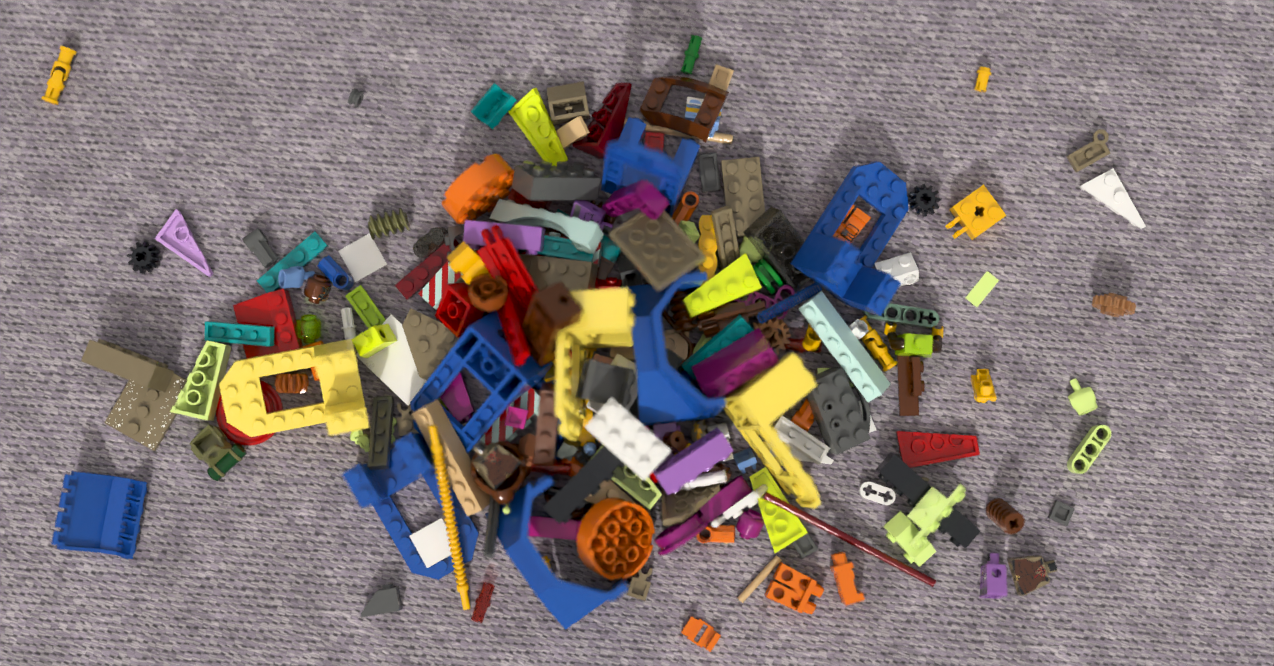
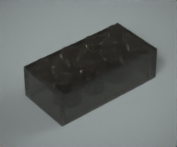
M771 206L743 233L763 259L778 274L784 285L790 286L797 292L810 280L809 277L791 264L805 241L783 212Z

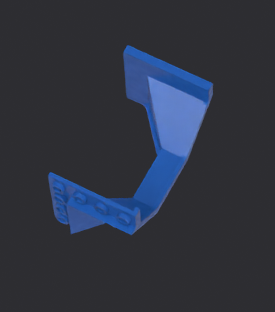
M700 270L690 271L689 274L685 273L659 292L652 284L621 287L628 288L635 295V306H632V314L635 315V326H632L631 336L637 373V420L643 426L714 418L726 406L725 397L716 399L704 398L668 364L666 357L661 311L675 292L687 291L691 294L698 289L704 281H707L706 272L701 273Z
M545 475L536 482L529 481L526 486L515 493L513 500L509 503L511 509L509 514L503 512L505 504H500L497 537L536 596L566 630L606 600L613 601L629 589L630 582L627 578L620 579L608 589L603 590L565 582L556 578L528 537L533 499L554 484L553 480L556 479L554 475L550 477Z

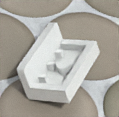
M911 252L874 263L875 269L889 273L901 283L900 286L910 285L919 281V269Z

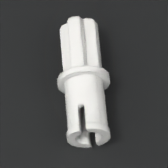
M352 308L341 309L343 322L341 329L344 331L345 340L353 339L356 337L355 327L357 326L354 325Z

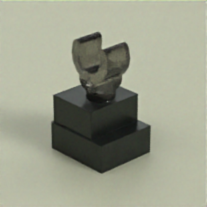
M567 438L556 454L559 458L563 459L564 457L569 461L574 456L584 466L591 458L585 451L578 450L581 444L580 441H570Z

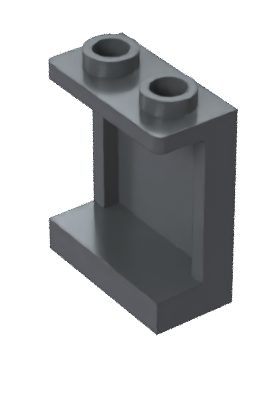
M584 359L576 397L604 404L612 397L623 408H626L631 399L630 387L635 380L634 369L602 363L597 360Z

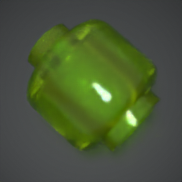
M301 315V318L296 322L298 338L303 339L304 343H314L315 339L321 337V320L317 318V315Z

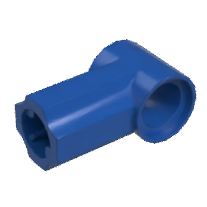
M330 255L324 257L319 262L317 267L330 279L336 288L348 291L353 287V278ZM346 277L345 285L340 286V279Z

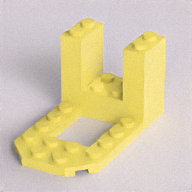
M628 288L570 291L575 301L581 305L583 314L578 323L560 331L557 337L555 400L556 416L561 417L562 424H559L560 434L570 441L579 439L583 427V419L586 418V408L583 407L584 400L586 399L576 397L584 359H587V352L584 349L633 347L631 332L632 326H635V315L632 314V306H635V295ZM569 348H572V358L569 356ZM572 367V376H569V368Z
M352 339L236 360L219 384L227 423L250 437L325 422L327 423L329 435L369 428ZM310 367L316 368L324 402L275 412H266L259 377Z
M792 353L785 355L776 365L720 398L725 397L726 406L723 408L724 412L782 490L788 496L792 493L797 498L795 500L796 503L801 507L816 508L821 502L817 489L813 484V478L808 473L805 474L801 468V462L789 452L791 451L787 443L780 440L776 428L769 425L817 386L812 373L808 370L806 371L803 367L801 358ZM759 433L766 442L761 441V439L759 438ZM770 450H772L777 457H773V455L770 453ZM782 464H783V466L786 468L787 471H784V470L781 468Z

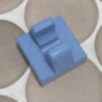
M751 448L733 454V458L743 474L746 473V467L752 466L753 470L756 469L757 461Z

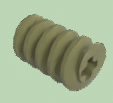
M399 208V214L392 210L391 216L384 212V218L378 213L376 220H374L372 215L369 216L368 228L373 240L375 239V234L378 238H382V233L385 236H389L390 230L395 235L397 234V228L401 233L404 232L405 227L410 231L408 217L402 208Z

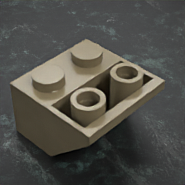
M584 81L546 88L553 125L568 123L578 116H582L583 120L590 119Z

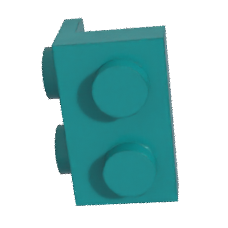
M494 83L471 110V113L483 124L494 129L500 123L503 116L512 109L513 104L517 100Z

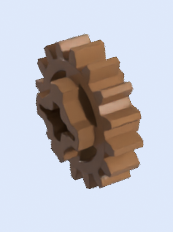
M1115 293L1104 294V296L1095 295L1092 301V306L1101 310L1100 313L1112 317L1133 315L1136 309V303L1127 301L1128 298L1126 296Z
M776 316L763 324L753 323L754 330L757 328L761 330L770 347H774L778 355L780 354L779 349L785 350L784 344L790 343L788 337H791L788 331L789 327L783 319L778 320Z

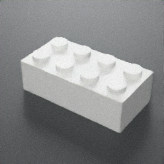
M612 397L585 426L586 430L643 481L671 451Z

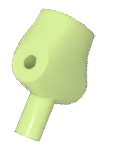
M744 236L739 246L740 257L746 253L751 265L752 262L759 263L758 260L763 258V241Z
M1077 378L1069 381L1074 392L1068 396V400L1079 416L1098 408L1096 397L1091 387L1081 388Z

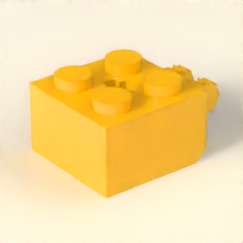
M983 184L949 209L955 219L948 223L946 228H952L959 222L962 229L957 230L952 235L954 239L966 232L970 239L973 240L1004 218L1006 214ZM976 209L980 211V215H975Z

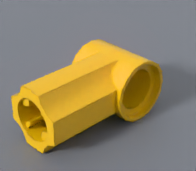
M808 323L802 345L807 351L813 352L819 348L822 340Z

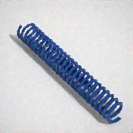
M818 283L811 284L792 296L785 298V300L758 313L759 322L761 324L766 323V321L771 320V318L773 319L778 314L780 315L822 291L821 286Z

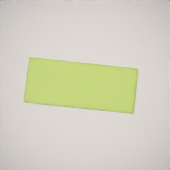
M987 271L966 296V299L978 307L999 280Z

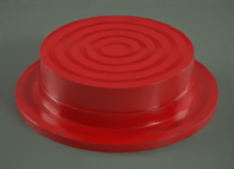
M260 380L266 412L283 410L282 401L276 390L268 383ZM220 395L216 419L219 428L228 439L241 445H257L267 441L276 433L250 437L227 423L222 396Z

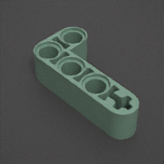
M892 303L887 305L881 316L871 315L862 310L863 315H866L867 319L920 328H932L939 322V315L933 310ZM888 308L895 311L894 318L887 316L886 311ZM907 311H910L914 314L913 321H908L906 319ZM929 315H930V318L933 319V321L930 322L929 324H928V320H925V319L919 320L920 317H927V316H929Z

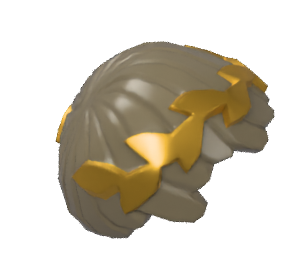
M705 419L694 423L690 432L693 443L708 433V425H706Z

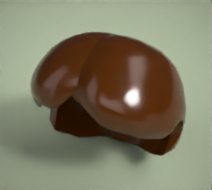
M499 441L496 444L513 455L521 464L496 489H492L486 485L473 465V460L478 456L475 452L470 465L471 475L475 484L486 494L492 495L497 503L508 504L513 500L515 491L522 485L525 479L526 464L523 454L516 446L506 441Z

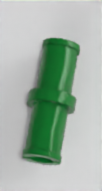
M691 35L688 49L684 52L685 59L680 72L692 75L695 61L699 58L698 51L703 40L702 37Z

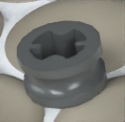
M354 88L350 93L348 104H354L355 107H359L363 100L364 92H358V89Z

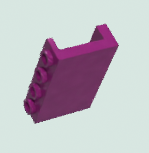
M757 328L694 365L692 369L707 398L716 399L779 363V360L761 330Z

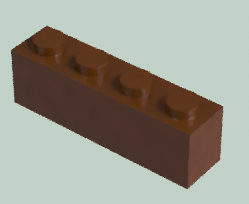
M543 382L540 389L533 464L553 466L556 458L560 417L556 416L555 411L556 384Z

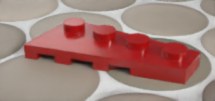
M896 431L901 460L910 468L980 455L976 436Z

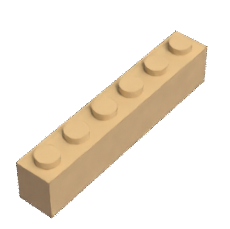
M436 399L423 405L413 412L412 416L429 447L432 443L428 426H437L439 442L443 446V451L441 452L444 453L442 458H445L443 463L446 466L444 468L447 469L445 473L448 474L447 479L466 515L469 516L482 511L489 505L490 495L483 492L475 484L471 475V459L439 400Z

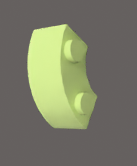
M901 511L883 526L888 532L886 534L887 538L892 543L897 542L905 551L904 557L911 564L915 562L920 567L936 552L928 540L921 548L918 547L916 550L909 544L919 533V530Z

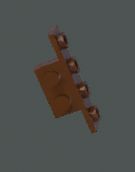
M897 355L899 416H919L918 396H922V392L925 390L924 380H921V373L924 371L923 361H920V357Z

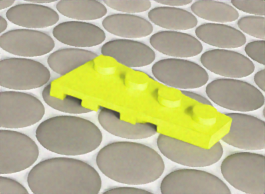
M533 88L508 112L541 158L552 163V166H557L558 161L567 162L568 158L537 88Z
M745 253L684 298L683 303L690 318H693L758 291L762 287Z
M766 467L749 477L753 490L758 489L764 484L768 487L766 492L789 503ZM763 495L757 499L774 553H777L808 533L797 516L763 499Z

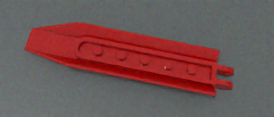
M495 224L491 227L492 233H490L488 228L481 231V236L486 245L477 250V253L493 279H496L495 275L505 279L508 284V295H510L515 306V312L522 327L533 295L539 290L511 240L508 237H503V231L498 224ZM569 348V356L572 358V351Z

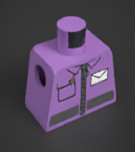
M576 200L574 202L570 215L571 218L574 216L582 221L596 222L602 233L609 235V232L613 229L612 224L604 222L605 210L587 200Z
M988 553L987 564L981 566L979 598L1000 599L1007 596L1006 565L999 564V554Z

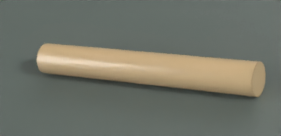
M776 555L737 598L743 603L782 560Z

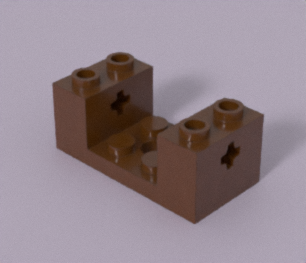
M561 281L534 293L521 327L525 335L526 344L530 349V355L539 367L556 359L559 332L578 323L583 314L581 305L575 301L568 288Z

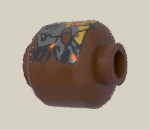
M314 274V276L307 279L304 295L309 298V302L319 304L320 301L328 299L332 285L327 277Z

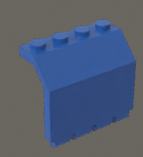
M71 471V475L65 474L62 488L68 489V492H61L59 508H64V511L57 512L55 527L61 529L60 531L54 530L51 544L57 545V549L99 552L117 555L125 559H133V554L136 551L137 534L140 531V517L144 510V496L147 494V482L113 475Z

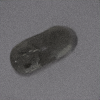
M435 227L419 238L413 246L414 254L419 258L429 257L445 243L444 234H447V229L445 227Z

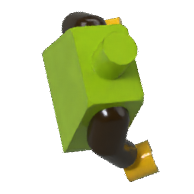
M887 322L885 324L884 334L888 337L890 347L895 350V355L931 358L932 353H939L942 350L943 326H941V329L932 327V335L909 333L897 335L895 333L896 323H893V326Z

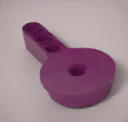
M739 475L728 482L685 522L671 525L656 536L654 541L659 547L657 551L659 556L665 555L691 540L705 529L712 520L749 495L752 490L744 477Z

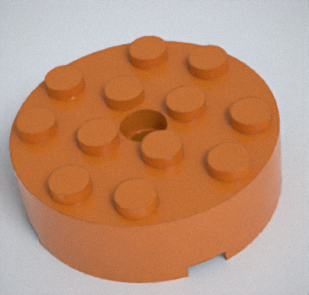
M500 154L486 156L484 158L485 161L480 165L474 163L451 184L444 194L446 200L441 202L442 207L458 224H465V220L475 221L487 211L488 213L492 212L498 200L504 199L510 194L509 189L512 186L514 170Z
M612 497L598 502L586 513L581 520L578 530L577 551L582 563L589 570L610 580L625 579L634 575L643 567L653 548L651 544L652 534H655L653 521L643 507L625 499Z

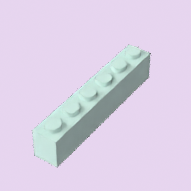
M821 291L807 300L799 308L800 312L866 401L869 402L882 395L891 385L824 293Z

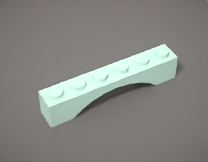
M499 199L489 217L494 223L533 227L542 226L558 230L572 241L577 250L591 254L595 253L604 235L596 222L582 221L574 216L572 218L567 217L559 212L551 213L546 209L532 208L528 204L521 205L512 200L505 201Z

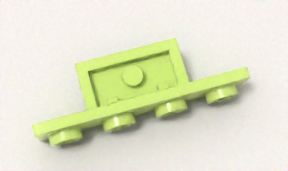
M960 484L948 499L932 486L908 514L907 517L921 528L919 533L909 543L915 550L918 547L921 548L927 541L926 537L938 529L940 526L939 522L943 517L946 518L951 514L954 504L963 500L966 495L964 486Z

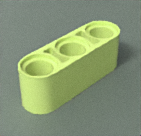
M1095 425L1088 431L1067 462V468L1070 472L1083 474L1090 468L1111 438V430L1108 426ZM1099 428L1104 433L1101 439L1097 437V430ZM1088 444L1093 448L1091 454H1087L1085 450ZM1076 460H1079L1081 462V468L1079 470H1076V468L1074 467V463Z

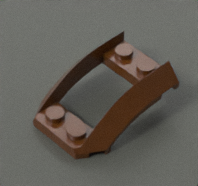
M673 75L653 79L640 107V113L652 127L660 126L707 142L729 92L692 78ZM673 85L690 88L706 94L694 122L679 116L660 112Z

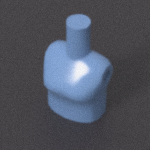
M301 266L282 269L278 276L279 286L282 289L300 288L304 280L314 276L315 272H305Z

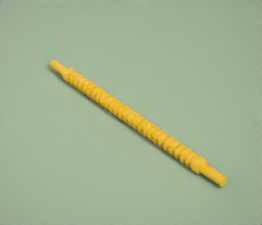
M430 425L428 426L432 443L430 449L434 453L432 455L435 458L433 463H436L434 468L437 469L435 473L438 474L436 479H439L437 484L440 485L438 489L441 490L439 495H442L440 500H443L441 505L444 506L442 510L445 511L443 516H446L444 521H447L445 526H447L446 531L449 532L447 536L450 537L448 542H451L449 547H452L450 552H452L453 568H455L454 573H456L455 578H457L456 583H458L456 587L457 591L460 592L463 610L470 609L467 592L469 585L466 582L467 578L464 572L466 569L463 567L465 564L462 562L464 559L461 557L463 553L460 552L462 548L459 547L461 543L458 541L460 538L457 536L459 532L456 531L458 527L455 526L457 522L454 521L456 517L453 515L455 511L452 510L454 506L451 505L453 501L450 500L452 495H449L451 490L448 489L450 485L447 484L449 480L446 479L448 474L445 473L447 469L444 468L446 464L443 463L445 458H442L444 456V453L441 452L443 451V446L439 442L437 426Z

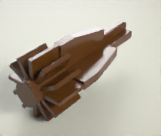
M765 301L748 306L745 305V302L726 303L698 315L700 318L697 320L700 331H704L706 338H710L718 334L739 315L749 322V317L758 315V313L766 310L767 307Z

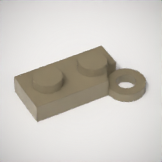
M1097 130L1093 134V142L1066 156L1075 173L1110 154L1105 144L1109 139V135L1105 130ZM1098 134L1104 136L1102 141L1097 138Z

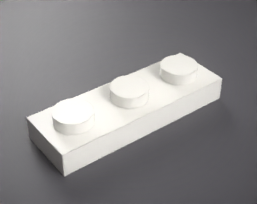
M781 416L774 426L779 433L778 437L818 465L821 464L830 447L784 416Z

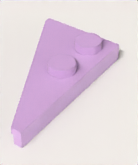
M175 209L155 237V240L208 277H211L213 272L183 215L179 210Z

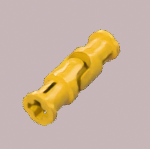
M64 46L59 47L61 51L57 61H54L50 73L51 78L47 81L48 87L45 95L41 97L42 100L55 105L59 104L60 92L65 87L63 82L67 80L71 70V61L73 56L77 54L76 51ZM57 68L64 69V70H66V74L63 73L61 70H55V69H57Z
M865 315L859 320H863L868 325L869 331L861 339L871 351L874 359L879 361L883 367V372H886L898 364V362L893 360L888 352V347L883 343L877 331L872 329Z

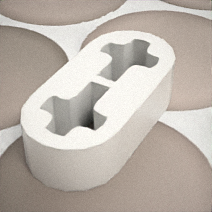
M867 481L863 482L859 487V494L865 499L883 505H890L895 501V492L888 487ZM871 485L870 489L875 490L876 493H869L866 496L863 488ZM889 491L891 499H887L884 502V498L878 496L879 492L886 493Z

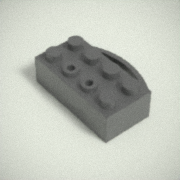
M524 161L523 165H515L512 188L529 200H597L601 178L594 174V169L584 168L585 164L582 162H574L573 166H568V163L558 161L557 166H552V163L547 161H541L540 165H535L531 161Z
M832 367L815 375L814 382L817 386L809 391L806 397L825 445L830 447L828 452L838 455L871 439L869 436V404L844 369ZM848 381L852 383L860 397L863 409V418L861 415L859 402L854 392L852 391Z

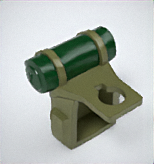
M208 425L189 444L196 457L201 461L204 460L209 466L207 473L210 478L219 481L222 477L226 476V473L243 459L247 452L239 443L233 445L228 443L226 440L227 436L219 427Z

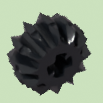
M925 184L921 185V189L916 186L914 187L915 192L909 193V196L912 198L908 200V203L913 204L910 207L911 211L915 208L917 209L915 215L918 216L922 211L923 217H926L928 213L934 214V209L940 207L935 203L941 201V198L935 197L939 192L938 190L932 192V185L928 189H926ZM923 196L925 200H928L926 204H924V201H920Z
M144 241L143 244L137 242L136 248L130 247L133 253L127 254V257L132 258L128 264L134 265L133 270H139L141 274H145L146 270L152 273V267H159L155 262L161 261L160 257H156L160 254V250H155L156 245H149L147 241ZM143 254L147 257L145 261L141 258Z

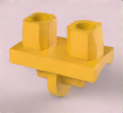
M977 369L976 375H971L970 378L974 399L976 402L986 403L988 400L996 401V393L989 370Z

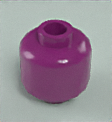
M751 509L744 511L736 524V529L740 533L739 536L747 540L757 538L764 525L762 515Z

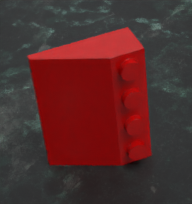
M280 289L233 305L237 323L274 327V346L243 344L246 359L303 348L288 290Z

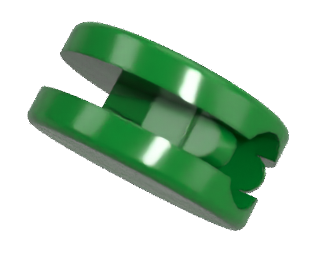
M761 258L758 260L759 263H756L755 266L752 265L759 282L773 295L776 291L771 282L773 281L779 288L784 286V283L768 262Z

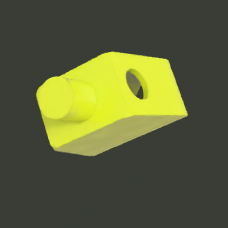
M389 324L373 326L352 339L360 357L366 359L397 341Z

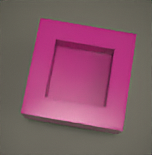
M509 406L505 425L524 429L529 410Z

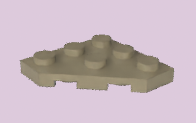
M411 308L402 324L419 377L428 380L460 338H457L443 323Z
M720 483L692 488L689 491L686 489L679 490L669 495L661 486L663 525H675L685 522L720 491Z

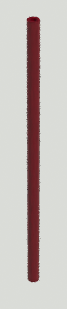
M768 492L764 493L763 499L932 587L935 585L936 580L780 498Z

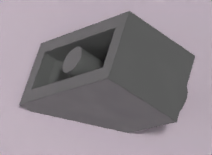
M628 257L617 259L623 287L642 285L640 271Z
M393 583L382 585V589L375 592L361 612V618L402 610L399 586L394 587Z

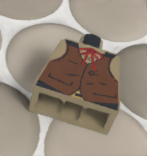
M480 440L473 446V450L478 454L473 460V465L489 488L496 489L521 464L518 459L496 443H490L486 446Z
M1040 555L1007 558L1016 592L1020 596H1024L1049 584L1048 574L1057 571L1054 560L1044 562L1043 557Z

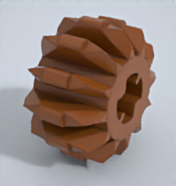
M295 373L278 374L275 380L276 391L278 393H305L309 386L308 376Z

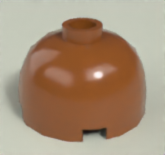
M483 274L472 279L468 287V293L473 306L484 312L500 309L508 296V284L505 279L495 275L496 279L489 277V274Z

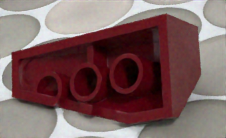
M631 83L615 84L604 98V106L598 112L594 111L591 115L594 119L587 126L590 133L580 141L574 142L572 145L574 148L596 158L605 159L609 141H618L622 133L632 87Z

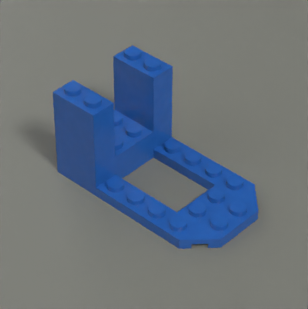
M628 117L619 140L609 141L607 145L601 191L612 194L614 191L632 183L646 180L667 199L668 206L664 211L672 218L697 159L700 145L694 140L682 138L672 161L663 152L650 150L641 144L644 139L646 123L639 118Z
M878 161L853 166L791 264L843 304L881 316L901 283L889 273L873 269L872 266L909 210L906 183ZM858 196L881 213L880 218L859 250L848 241L833 237Z
M497 310L469 326L410 402L411 410L415 412L423 405L436 399L439 400L462 369L466 367L492 392L465 427L442 406L467 454L470 453L473 446L480 441L509 404L538 384L554 365L551 361L539 367L530 355L522 366H516L508 343L502 338L504 331ZM414 419V428L423 436L420 428L418 427Z
M410 433L394 443L396 447L390 450L389 469L370 470L368 463L356 465L342 475L361 508L374 507L411 572L439 580L454 571L453 558L450 555L427 568L410 538V535L413 533L391 497L423 477L441 508L444 507L441 505L443 500H440L442 495H439L441 490L438 489L440 485L437 484L439 479H436L438 474L435 473L437 469L434 468L436 463H433L435 459L432 457L433 453L420 433ZM451 491L449 495H452L450 500L453 501L451 505L454 506L452 510L455 511L453 515L456 519L454 521L457 522L455 526L458 527L456 531L459 532L457 535L460 538L458 541L461 543L459 547L462 548L460 552L463 553L461 557H463L464 560L462 562L465 564L473 559L479 531L470 516L466 515L454 491Z

